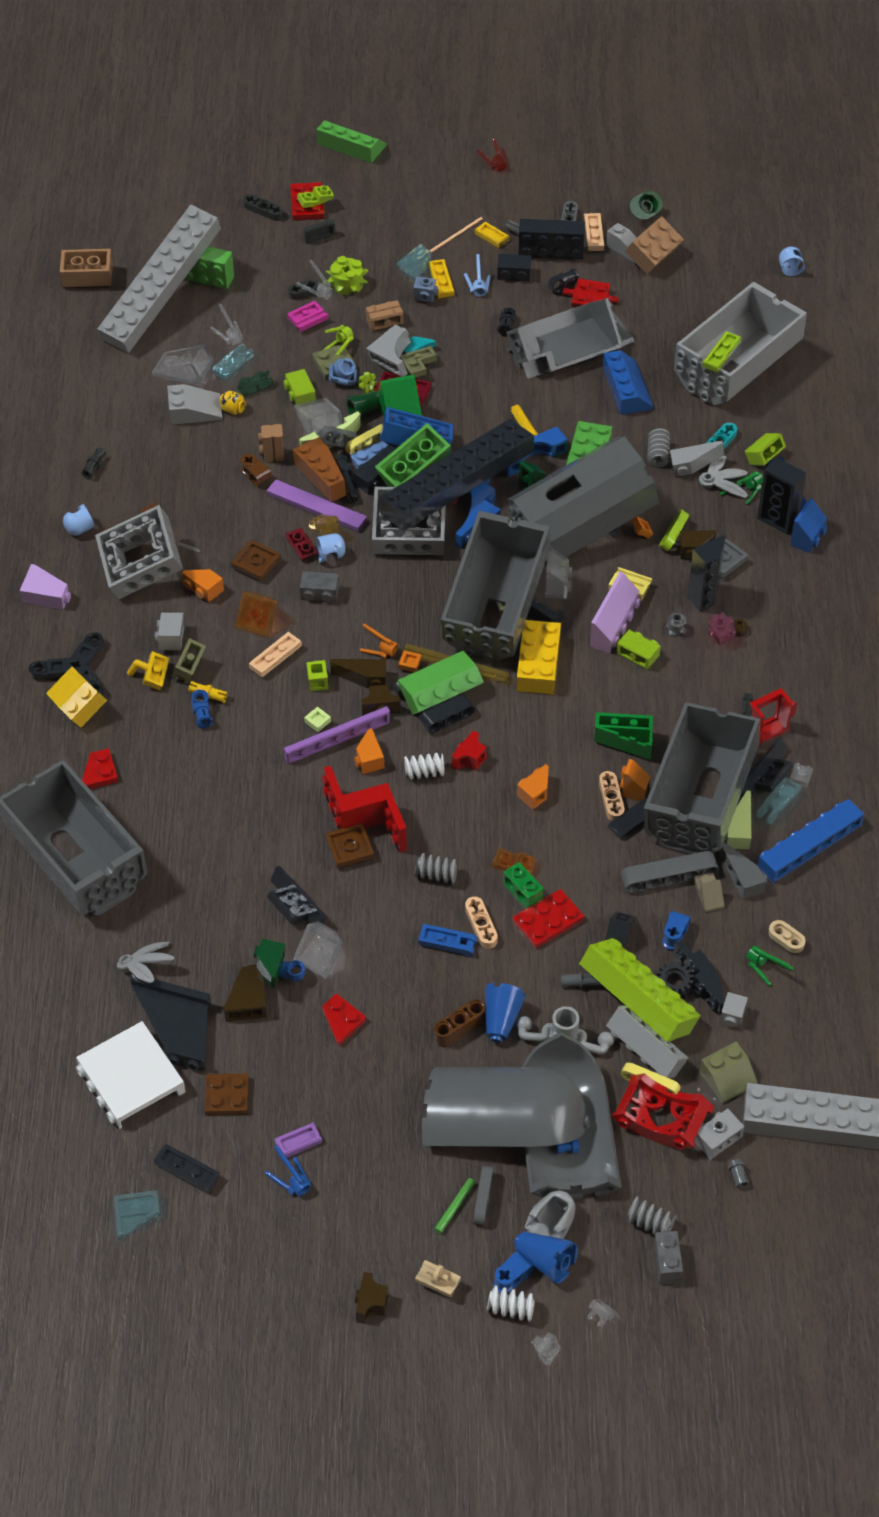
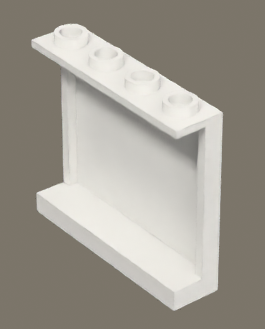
M143 1021L76 1057L78 1063L76 1070L81 1078H86L88 1089L91 1093H96L98 1096L96 1100L99 1106L106 1108L108 1111L106 1115L111 1124L115 1123L119 1129L122 1128V1120L175 1091L178 1096L186 1092L184 1081Z

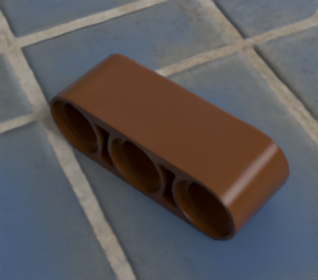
M479 999L471 1000L438 1021L434 1026L435 1044L440 1047H447L482 1025L486 1017L485 1003Z

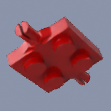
M578 278L574 289H563V295L572 296L571 307L574 308L606 298L611 303L618 304L619 297L610 296V283Z

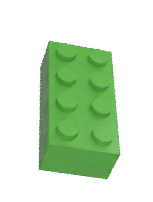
M207 247L184 280L228 289L234 278L232 252Z
M578 421L566 465L612 439V426Z

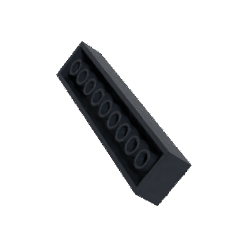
M508 419L380 496V514L405 531L534 452V435L512 419Z

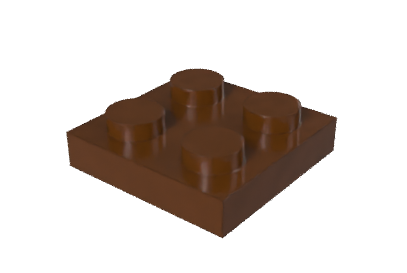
M250 540L232 560L231 567L262 581L279 562L281 553Z
M363 823L325 833L336 868L374 858V852Z
M248 1073L206 1074L205 1115H247Z

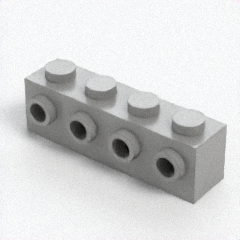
M626 1005L619 1006L606 1025L611 1030L613 1036L625 1042L629 1050L636 1052L641 1057V1061L653 1067L659 1075L667 1078L676 1077L688 1059L674 1044L666 1042Z

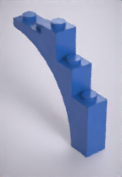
M490 479L467 492L471 509L464 525L456 532V546L459 548H463L468 543L479 511L501 515V509L493 505L496 501L495 489L488 485Z

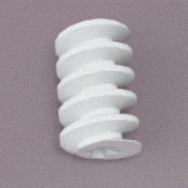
M434 753L433 759L430 754H427L425 760L422 755H419L418 760H416L415 756H411L410 761L407 756L404 757L405 773L409 776L410 780H413L414 774H416L418 779H421L422 773L428 778L429 772L432 773L433 777H436L438 771L441 776H444L443 754H441L440 758L437 753Z
M495 1285L489 1295L486 1313L492 1307L494 1315H497L501 1309L503 1317L510 1311L512 1319L518 1313L519 1320L522 1321L527 1315L528 1322H531L535 1300H533L532 1293L528 1295L527 1299L524 1298V1291H521L517 1297L515 1289H512L508 1295L506 1287L499 1293L498 1287Z

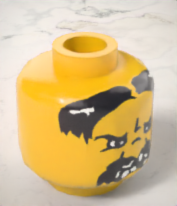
M232 390L222 394L219 399L221 410L232 415L242 413L246 405L243 395Z

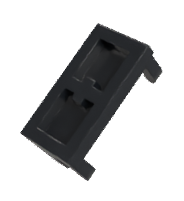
M534 594L527 616L535 621L561 623L564 620L563 610L553 611L539 602L536 598L538 595Z

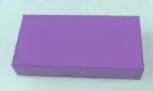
M314 1122L274 1139L275 1144L279 1146L287 1158L322 1143V1138Z

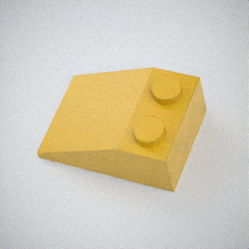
M73 667L46 693L79 727H82L107 701Z

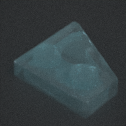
M157 1190L114 1196L118 1239L123 1238L160 1214Z

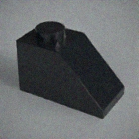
M616 911L610 918L605 940L613 938L619 941L622 946H625L636 916Z

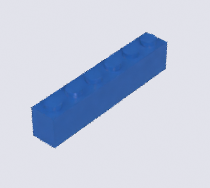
M849 799L843 803L839 802L829 812H824L815 821L808 822L803 829L794 831L786 840H781L769 851L765 850L759 856V869L775 883L862 826L864 813Z

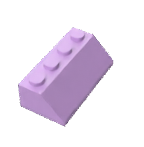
M619 572L591 622L590 647L607 653H611L613 647H617L620 635L625 633L627 622H631L634 614L633 611L638 609L641 601L639 599V590L623 572Z

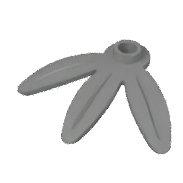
M726 456L711 462L708 472L701 474L699 477V482L703 488L710 489L715 485L737 497L747 498L748 496L741 487L727 481V479L744 477L748 472L741 469L721 470L726 462Z
M170 942L153 943L139 949L133 955H124L119 959L117 967L123 973L131 972L142 981L152 983L154 981L153 974L142 963L173 961L174 957L169 954L150 953L168 946Z

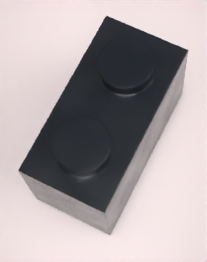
M499 254L497 265L498 280L530 281V255Z

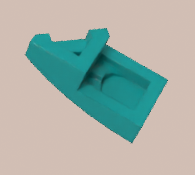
M414 336L410 338L411 343L403 351L409 353L429 346L433 348L437 343L432 339Z

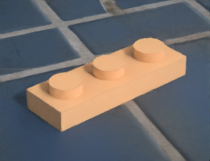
M584 214L588 251H604L601 214Z
M287 632L249 663V668L259 676L264 677L299 649L302 643L294 635Z

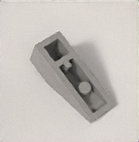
M617 223L607 231L606 246L633 261L625 250L637 237L629 229Z
M722 441L670 450L674 476L693 474L724 455Z

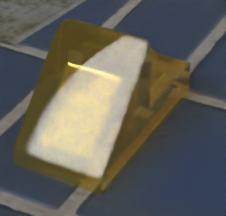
M321 514L307 521L309 527L317 529L320 536L338 534L339 519L337 516Z

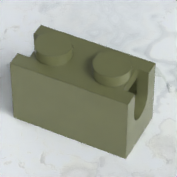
M189 638L171 678L176 679L177 677L179 680H185L184 684L188 685L206 646ZM189 649H195L198 652L197 655L188 652Z

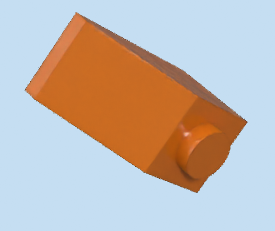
M372 728L368 729L357 746L356 757H354L355 765L361 769L362 774L384 769V756Z

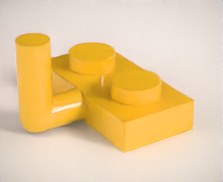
M152 651L148 663L135 660L128 669L127 674L133 676L138 668L146 671L143 684L160 690L163 686L169 658Z

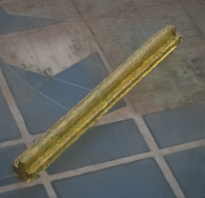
M408 643L403 651L422 654V659L434 663L450 657L449 655ZM475 663L482 677L503 683L508 681V672Z

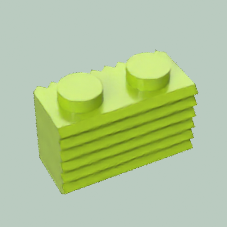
M305 369L285 374L283 384L285 390H289L291 402L294 401L297 407L316 402L315 389Z
M765 433L758 441L745 450V454L751 466H764L785 449L786 444L782 434Z
M630 629L617 643L618 655L633 661L637 665L639 664V666L646 670L660 656L661 646L655 640H649L643 637L641 633L633 632Z

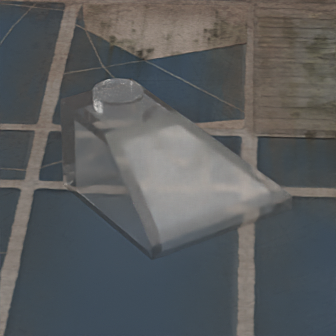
M320 922L307 924L293 961H301L306 968L327 979L343 942L335 930Z

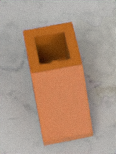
M210 569L184 570L182 572L183 585L208 603L224 591L223 578Z
M629 759L627 766H623L621 772L620 788L623 789L622 797L642 801L647 796L651 776L634 760Z
M547 764L535 769L530 776L521 779L517 784V796L532 810L547 800L549 769Z

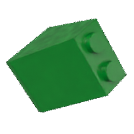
M414 374L380 382L378 396L383 416L386 407L422 416Z

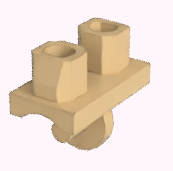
M426 1260L415 1277L416 1282L450 1298L461 1280V1276L444 1269V1266L440 1264L437 1266Z

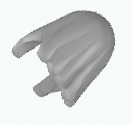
M560 1190L552 1191L532 1208L524 1228L528 1232L563 1239L575 1215L576 1207L573 1198L567 1192Z

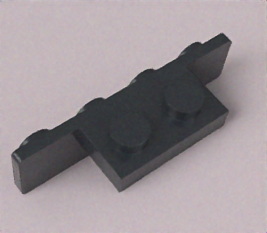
M777 738L750 771L741 793L742 798L746 791H751V796L757 789L773 792L793 768L791 761L781 760L787 753L782 738Z
M277 866L271 877V882L278 889L270 891L267 898L290 923L306 919L317 932L321 931L327 918L326 915L281 866Z

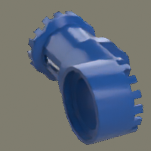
M198 689L192 693L191 704L193 713L197 717V726L204 729V727L212 726L213 718L209 714L208 693ZM199 696L204 698L205 700L197 701L195 698Z
M298 960L291 962L283 961L279 975L283 979L286 978L296 982L298 980L301 981L305 977V966ZM295 967H298L302 970L299 974H293L290 972V970Z

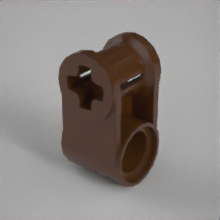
M245 454L241 457V464L243 465L241 469L242 474L255 486L258 487L272 477L270 469L254 455Z

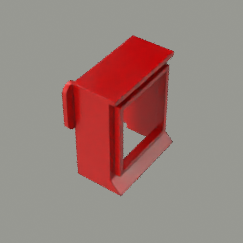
M782 688L750 702L751 716L760 719L759 746L789 731L790 719L796 714L797 703L793 702ZM777 701L775 716L764 720L765 716L759 709Z

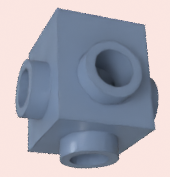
M416 277L413 287L414 300L433 302L439 290V286H436V279Z

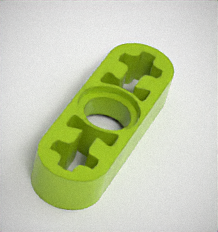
M683 509L675 515L659 544L666 552L675 543L689 517V514Z

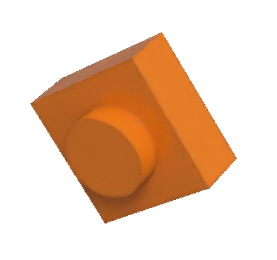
M638 516L631 520L634 525V531L639 536L642 535L649 539L653 535L647 521Z
M403 651L398 664L399 669L417 672L422 660V654Z

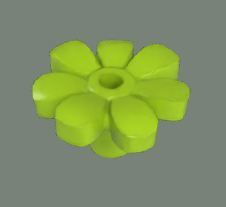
M364 372V376H360L358 383L359 388L363 389V393L375 391L373 387L377 386V381H374L376 379L375 374Z

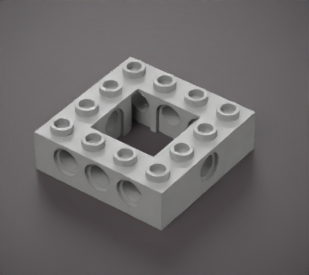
M375 487L372 554L444 555L446 506L427 517V528L416 527L403 531L399 527L392 528V522L380 514L379 497L395 487Z
M160 505L95 535L108 587L118 599L183 569L169 517ZM153 540L152 546L156 551L155 553L145 555L144 558L133 563L130 562L127 565L124 552Z

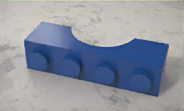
M558 427L534 436V452L504 469L503 472L507 477L519 473V462L534 454H544L554 458L567 452L568 439Z

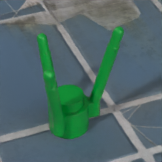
M757 471L737 481L736 484L739 487L746 484L748 488L754 489L746 501L747 505L762 488L760 484L763 481V476ZM722 491L720 495L722 496L728 492Z
M756 945L749 950L746 956L750 961L748 966L753 968L768 986H771V982L757 967L758 965L763 966L767 959L791 971L793 970V967L788 963L766 953Z

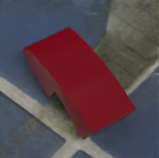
M302 528L285 534L287 542L301 561L318 554L311 539L306 537Z

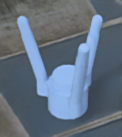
M477 254V280L472 285L467 273H464V276L469 285L470 293L481 297L488 293L491 276L488 275L486 283L481 279L480 255Z

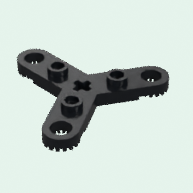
M99 632L88 633L89 635H86L83 642L79 644L70 658L31 662L32 664L29 665L30 676L34 679L61 678L73 666L95 689H99L98 692L103 696V685L88 667L104 645L102 634ZM93 639H98V640H99L98 642H96V643H94V644H93V643L91 644V642H90V641L93 640ZM36 668H43L39 673L34 671Z

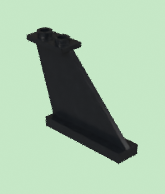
M132 974L130 979L132 991L136 994L164 1048V1054L171 1064L183 1065L194 1071L201 1070L205 1072L207 1018L211 1007L210 994L154 979L152 983H147Z

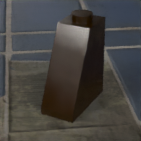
M256 965L241 967L224 1006L226 1022L267 1018L263 975Z

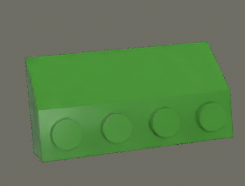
M325 120L317 128L318 145L372 163L387 146L386 142Z
M426 423L376 465L375 469L388 487H397L452 454L451 445Z
M464 651L397 680L412 715L484 683L476 664Z

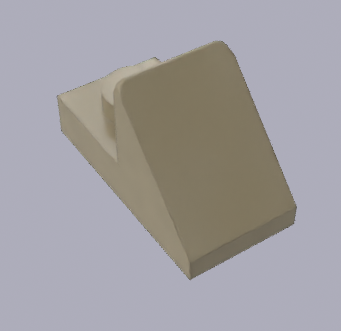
M713 872L694 876L693 881L705 913L724 909L721 881L715 879Z

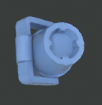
M339 359L334 364H330V382L346 386L355 385L357 370L351 359Z

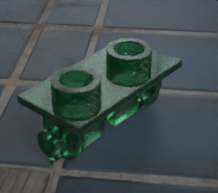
M260 371L253 377L242 378L238 383L237 390H240L241 395L248 396L257 392L255 386H258L260 391L271 387L273 380L268 378L270 371Z

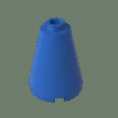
M494 983L486 985V1033L490 1041L502 1043V1041L507 1040L526 998V993L522 994L521 988L500 983V987H494Z
M524 1231L517 1235L514 1242L516 1251L523 1255L552 1282L558 1284L563 1282L570 1274L567 1271L570 1264L574 1266L576 1262L578 1247L571 1240Z

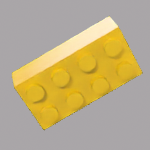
M525 621L517 672V691L554 694L561 623Z

